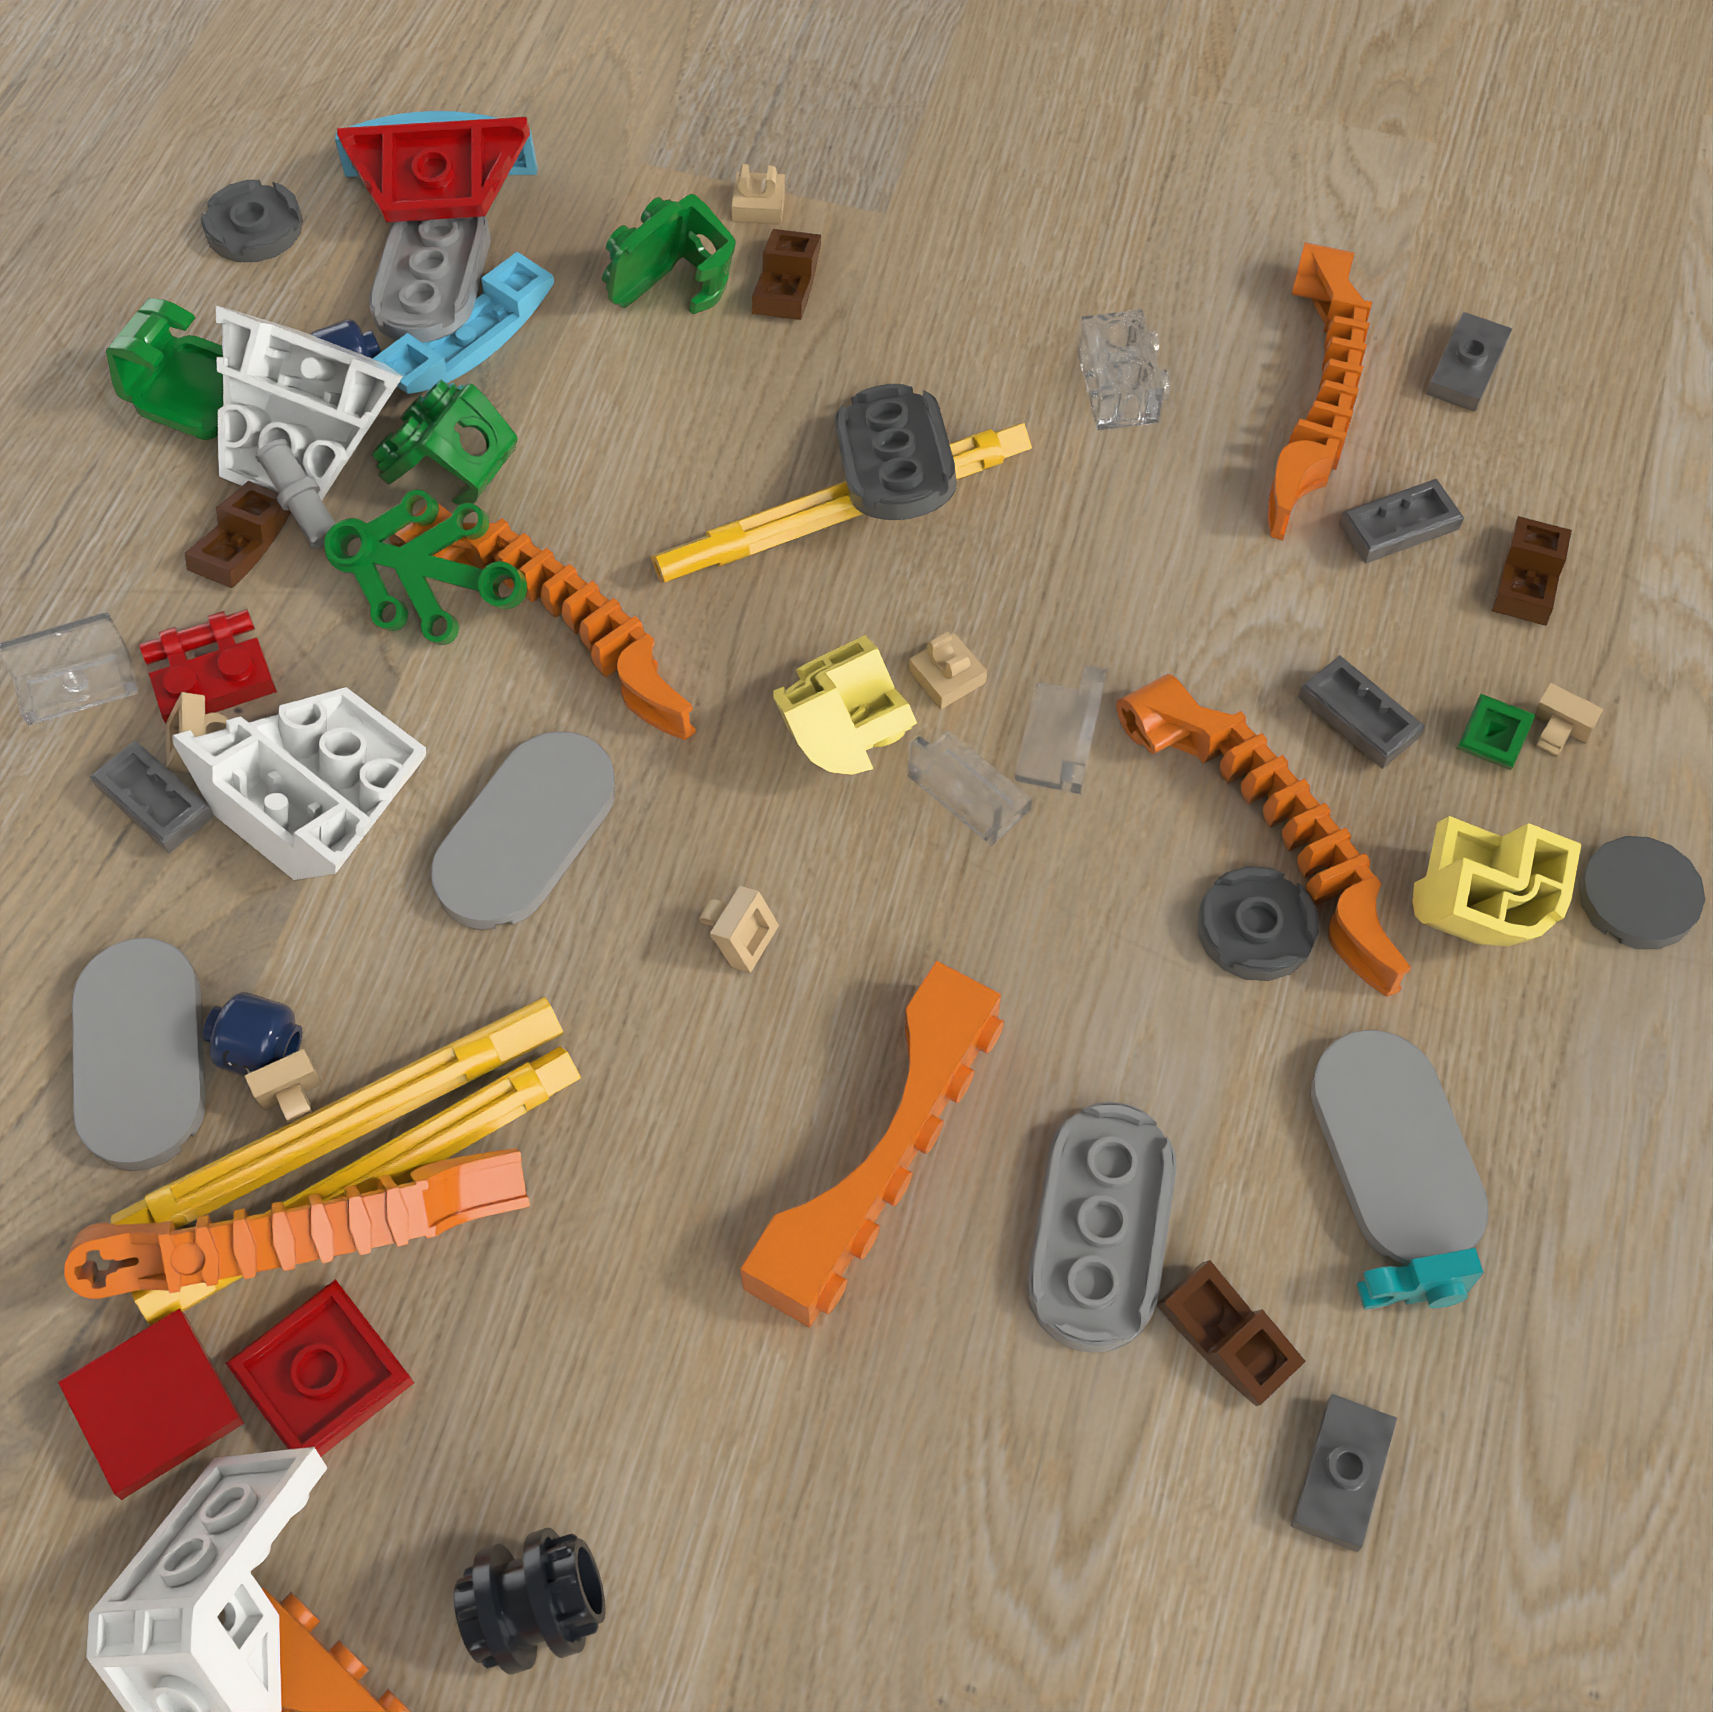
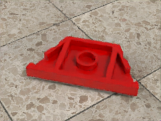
M527 117L344 127L337 128V136L387 223L485 217L529 138L530 127Z

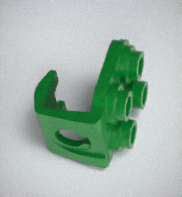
M689 194L678 202L671 201L670 199L664 201L662 198L657 197L644 209L641 215V222L643 224L640 227L629 229L626 225H622L611 234L606 243V250L610 253V260L612 262L603 272L602 281L606 284L608 299L615 305L619 304L622 308L631 305L668 274L682 257L697 267L695 279L698 282L703 281L702 290L690 301L689 311L692 314H696L714 307L720 301L727 287L736 240L711 209L696 195ZM701 234L707 237L714 245L716 252L710 254L696 235Z
M148 298L106 349L114 390L120 399L134 404L137 413L144 418L193 435L201 440L213 439L218 436V409L223 407V374L217 372V357H223L222 345L193 335L180 338L172 336L169 328L172 327L186 331L196 319L194 314L170 301Z
M440 379L424 397L420 395L412 402L400 417L404 423L395 433L390 432L373 450L371 456L378 461L376 467L380 470L378 476L388 485L416 466L424 456H429L466 483L452 500L456 505L477 501L486 489V486L515 451L518 437L487 397L475 385L469 383L465 386L461 384L457 387L454 383L447 385ZM456 423L462 428L471 427L482 433L486 441V450L483 455L473 456L462 448L460 434L454 430Z

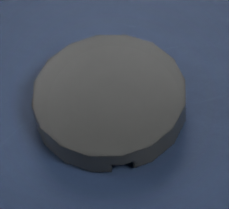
M244 180L229 184L210 198L207 202L209 209L205 215L202 212L201 224L209 246L221 257L236 262H260L280 255L289 249L301 234L303 218L295 195L285 186L272 182L273 187L261 185L260 180Z
M1624 836L1605 843L1590 857L1579 882L1581 906L1592 924L1605 935L1609 931L1614 936L1622 939L1621 944L1634 949H1661L1679 942L1700 919L1705 903L1702 878L1692 862L1673 846L1650 837Z
M1246 866L1226 872L1215 881L1214 886L1205 894L1198 911V936L1206 954L1224 971L1245 980L1271 981L1292 974L1307 961L1319 934L1318 910L1309 892L1299 883L1295 886L1291 881L1284 879V873L1272 868Z

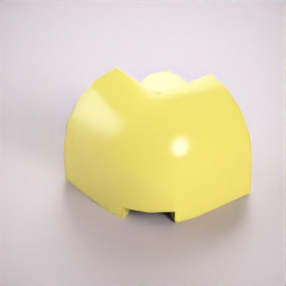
M866 635L797 668L796 671L800 680L786 691L784 687L773 690V698L786 727L811 762L833 773L853 775L873 769L866 750L872 747L887 746L903 737L905 731L912 729L911 726L917 724L909 703L895 689L878 648Z
M1448 816L1437 822L1426 877L1414 882L1412 903L1415 917L1424 925L1474 944L1509 947L1540 937L1556 922L1564 919L1572 899L1581 844L1529 823L1504 836H1500Z

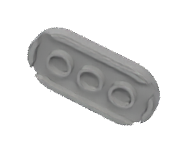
M486 216L393 222L369 297L373 320L381 333L394 340H398L406 333H409L423 343L446 337L457 331L467 322L474 308L491 243V234Z
M558 731L532 737L513 750L435 853L431 867L432 884L443 909L450 917L471 928L480 930L496 929V924H504L510 921L511 925L528 918L540 907L613 806L615 800L614 769L609 756L599 744L577 733Z
M130 939L114 944L96 955L83 969L74 988L72 1000L73 1115L78 1136L96 1157L122 1170H145L164 1164L181 1152L180 1146L187 1141L190 1135L195 1136L203 1122L206 1096L201 986L196 971L179 949L157 939Z
M1357 1031L1334 1041L1324 1051L1317 1064L1311 1085V1099L1358 1226L1367 1242L1385 1258L1388 1255L1395 1261L1402 1262L1401 1266H1407L1412 1259L1474 1248L1482 1238L1487 1226L1489 1212L1487 1196L1439 1078L1429 1059L1411 1042L1384 1031Z
M1101 1102L1083 1108L1081 1113L1074 1115L1070 1120L1068 1118L1057 1129L1050 1146L1028 1272V1300L1038 1323L1056 1341L1072 1349L1084 1352H1107L1120 1348L1134 1340L1148 1325L1157 1304L1176 1175V1155L1168 1136L1165 1138L1163 1132L1156 1127L1157 1122L1141 1109L1124 1103Z

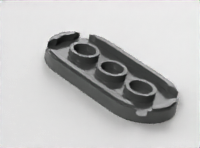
M885 384L860 391L851 397L852 405L846 409L843 405L839 408L835 415L837 438L849 497L857 510L877 519L905 520L931 513L950 500L957 487L955 462L938 401L932 394L924 390L923 395L913 393L912 386L904 384Z

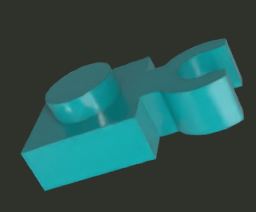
M1476 1248L1412 1259L1407 1266H1387L1367 1270L1363 1273L1365 1281L1358 1282L1356 1285L1364 1309L1380 1308L1402 1300L1405 1301V1305L1427 1301L1429 1308L1437 1309L1453 1306L1468 1298L1467 1293L1480 1279L1484 1271Z

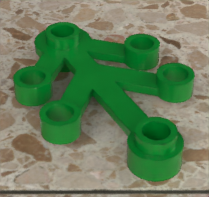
M423 490L409 491L405 494L400 504L368 523L357 518H347L334 524L325 536L324 547L326 557L336 569L355 575L371 606L370 616L375 625L385 630L397 631L406 624L409 614L407 606L402 601L389 595L375 564L395 569L422 620V634L426 639L438 645H447L453 642L458 635L459 624L452 614L442 610L426 578L478 591L484 601L503 610L518 606L526 596L527 581L524 574L509 563L502 561L493 562L484 569L433 556L463 537L474 540L485 535L489 528V517L483 509L473 503L459 505L450 518L401 547L383 543V541L411 522L418 526H427L434 522L438 516L439 506L436 499ZM425 499L427 503L426 511L418 517L414 516V504L418 500ZM476 512L478 516L476 526L473 529L465 530L463 527L464 518L469 513ZM359 538L361 547L358 553L354 556H349L347 551L349 543L353 539ZM506 579H512L514 582L512 593L507 597H501L499 594L501 582ZM394 604L396 615L392 621L385 623L382 617L383 610L388 605ZM440 618H445L447 621L445 633L441 636H435L433 633L434 623Z

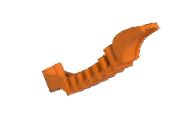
M1307 242L1304 243L1291 295L1309 298L1313 301L1325 324L1323 332H1327L1324 343L1323 375L1317 398L1311 405L1306 420L1300 418L1297 421L1290 436L1289 444L1282 449L1269 494L1268 526L1270 536L1282 541L1294 505L1307 493L1326 487L1331 470H1336L1338 467L1359 391L1357 387L1364 367L1361 364L1367 347L1365 340L1370 325L1367 320L1372 306V302L1364 300L1348 280L1355 252Z
M438 504L439 512L434 522L427 526H418L411 522L389 537L391 545L403 546L450 518L452 514ZM427 505L423 507L420 511H418L414 516L418 517L422 515L426 511ZM501 518L496 523H489L487 532L481 538L472 540L463 537L433 555L484 569L489 564L498 561L509 563L519 569L527 581L525 597L532 603L541 597L544 607L554 618L562 614L564 622L576 635L579 633L582 643L591 652L593 664L605 678L614 671H618L620 681L622 682V697L629 710L648 724L677 738L686 740L696 733V728L690 724L689 712L693 710L692 704L657 674L658 662L654 659L653 655L655 641L651 635L644 631L641 620L636 616L629 617L622 611L620 603L615 598L609 600L603 596L598 585L594 581L589 583L578 576L576 568L571 564L565 567L555 560L553 552L547 547L544 550H540L533 545L531 538L527 534L523 533L519 536L510 529L508 522ZM463 523V527L465 530H470L477 523ZM512 579L502 581L509 589L514 586Z
M1166 674L1118 699L1116 710L1122 727L1136 744L1144 745L1151 754L1172 746L1198 757L1202 764L1223 754L1224 757L1220 761V771L1227 784L1247 774L1241 782L1242 796L1249 805L1267 795L1269 799L1263 805V816L1268 826L1271 828L1286 819L1289 820L1282 829V838L1287 849L1291 851L1303 844H1309L1297 857L1298 869L1302 876L1305 878L1326 867L1328 868L1314 875L1306 884V890L1309 892L1314 904L1317 905L1341 894L1336 912L1331 917L1327 930L1328 939L1333 949L1359 977L1384 996L1388 997L1400 992L1402 988L1400 983L1404 975L1410 972L1411 966L1388 938L1379 923L1376 900L1382 883L1369 869L1371 860L1366 853L1360 855L1350 842L1351 834L1347 828L1340 829L1331 819V810L1326 803L1320 805L1310 793V785L1305 778L1299 781L1288 769V760L1284 755L1277 757L1267 746V738L1264 734L1256 735L1248 727L1246 716L1243 712L1239 711L1232 715L1199 706L1181 682L1171 674Z
M514 1148L442 1160L413 1170L410 1173L411 1183L396 1185L388 1174L378 1177L377 1190L360 1194L355 1184L345 1187L344 1197L322 1202L319 1194L308 1196L307 1205L286 1209L283 1201L272 1203L271 1212L248 1216L245 1208L234 1210L233 1220L212 1223L209 1215L197 1217L195 1227L176 1230L172 1220L145 1224H92L81 1230L72 1243L64 1266L65 1280L76 1294L89 1299H100L138 1290L169 1291V1294L180 1292L183 1286L205 1282L208 1287L217 1285L220 1279L243 1275L244 1279L256 1277V1272L281 1267L283 1271L295 1269L296 1264L320 1259L322 1263L333 1261V1256L357 1251L360 1255L371 1253V1248L393 1243L397 1247L407 1245L409 1239L422 1236L426 1239L435 1237L456 1225L470 1220L530 1207L521 1164V1152ZM91 1250H99L103 1260H111L107 1270H98L95 1261H87Z

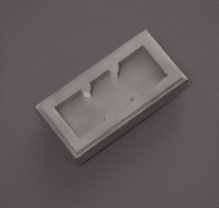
M1463 312L1430 381L1426 394L1476 411L1508 342L1512 328Z
M1436 478L1344 511L1341 514L1339 525L1366 564L1460 529L1464 517Z
M1341 655L1302 685L1298 698L1382 769L1418 740L1425 728V725Z
M136 740L90 776L94 785L168 854L214 817L210 807Z
M1335 1394L1330 1395L1325 1406L1291 1527L1355 1552L1362 1548L1397 1417Z

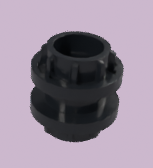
M544 1528L528 1534L524 1542L523 1557L516 1560L510 1551L501 1544L479 1550L474 1558L473 1566L465 1569L463 1577L456 1581L454 1588L456 1620L468 1653L477 1663H482L487 1669L499 1666L509 1675L531 1669L537 1657V1644L546 1642L553 1654L559 1658L580 1653L585 1647L586 1636L596 1633L599 1624L605 1619L606 1606L603 1585L591 1550L585 1541L580 1538L578 1539L575 1534L571 1533L559 1537L552 1528Z

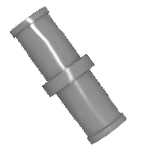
M285 439L274 440L260 448L255 458L261 463L279 492L277 501L283 510H290L308 539L310 547L313 549L323 547L328 530L336 523L318 495L320 487L315 478L306 476L288 447L287 441Z

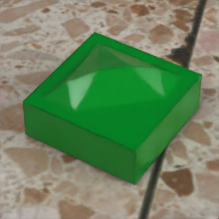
M1480 693L1456 749L1511 770L1514 767L1535 714Z

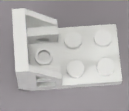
M315 1447L214 1458L89 1613L86 1658L125 1712H281L279 1614L251 1574V1571L265 1560L270 1553L272 1542L289 1519L305 1506L309 1499V1492L326 1471L327 1466ZM223 1608L225 1611L224 1625L217 1618Z

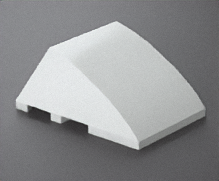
M216 306V323L222 324L223 357H217V372L223 374V407L218 409L219 477L241 486L247 481H251L278 492L255 456H257V451L264 445L277 439H285L306 476L315 478L320 487L318 495L323 501L337 476L403 376L380 361L299 330Z
M347 687L280 705L279 714L247 722L240 716L226 720V729L194 737L191 730L172 735L176 750L214 816L293 880L336 874L426 756V747Z

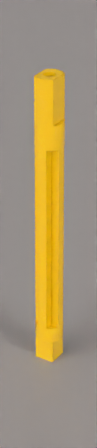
M1025 423L1014 424L995 432L992 429H987L949 443L955 462L957 480L1003 463L1004 458L1032 448ZM843 481L708 530L705 537L652 555L651 559L659 581L667 582L717 564L719 567L858 517L863 515V513L853 506L849 497L847 482Z
M542 997L145 1195V1199L111 1215V1224L161 1223L172 1220L175 1229H178L196 1220L197 1217L204 1216L563 1035V1030L547 998Z
M559 1046L530 1064L526 1062L283 1203L286 1209L307 1205L308 1196L319 1194L322 1202L344 1197L345 1187L355 1184L360 1194L377 1190L378 1177L388 1174L396 1185H402L411 1180L410 1173L413 1170L451 1157L549 1100V1096L579 1080L581 1076L568 1052ZM243 1275L220 1279L217 1285L208 1287L205 1282L183 1286L180 1292L169 1294V1291L138 1290L131 1292L141 1313L151 1326L179 1308L183 1312L243 1278Z

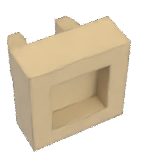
M742 164L740 172L736 173L731 206L732 221L781 224L786 191L785 174H777L776 168L768 165L767 173L749 172L748 164Z
M948 631L929 641L927 649L909 658V672L940 709L945 708L984 685L987 681V669L955 632L953 634H950Z
M1550 683L1535 712V718L1547 724L1536 747L1557 757L1569 735L1586 743L1604 709Z
M181 692L166 722V768L169 771L190 773L173 744L172 735L191 730L194 737L226 729L228 717L219 713L205 714L204 695Z
M743 886L737 888L728 904L720 900L711 899L699 917L701 923L714 926L710 932V937L715 941L730 966L749 973L752 972L779 927L778 922L760 892Z
M305 1049L245 1075L250 1090L260 1106L267 1110L279 1104L286 1120L290 1123L314 1112L305 1092L323 1084L313 1061Z

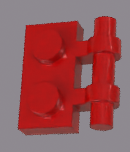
M248 609L227 616L225 611L209 615L208 622L178 631L176 627L160 631V638L139 644L146 665L168 659L170 664L168 667L148 673L165 724L181 692L204 695L205 714L216 713L277 692L258 638L255 637L236 643L234 636L255 630ZM217 642L219 650L188 660L186 652Z

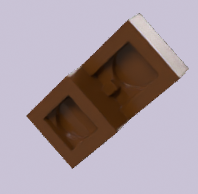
M779 229L772 230L763 251V271L752 294V314L796 320L802 319L815 276L821 247V234Z
M247 481L216 507L218 525L185 552L187 570L230 588L239 583L269 549L291 513L290 510H283L278 503L277 496L279 492Z
M1520 516L1517 517L1492 607L1493 612L1547 626L1554 607L1559 577L1567 558L1572 530Z
M1211 1260L1200 1263L1156 1304L1200 1355L1255 1406H1259L1267 1400L1306 1362L1263 1309L1256 1311L1250 1309Z

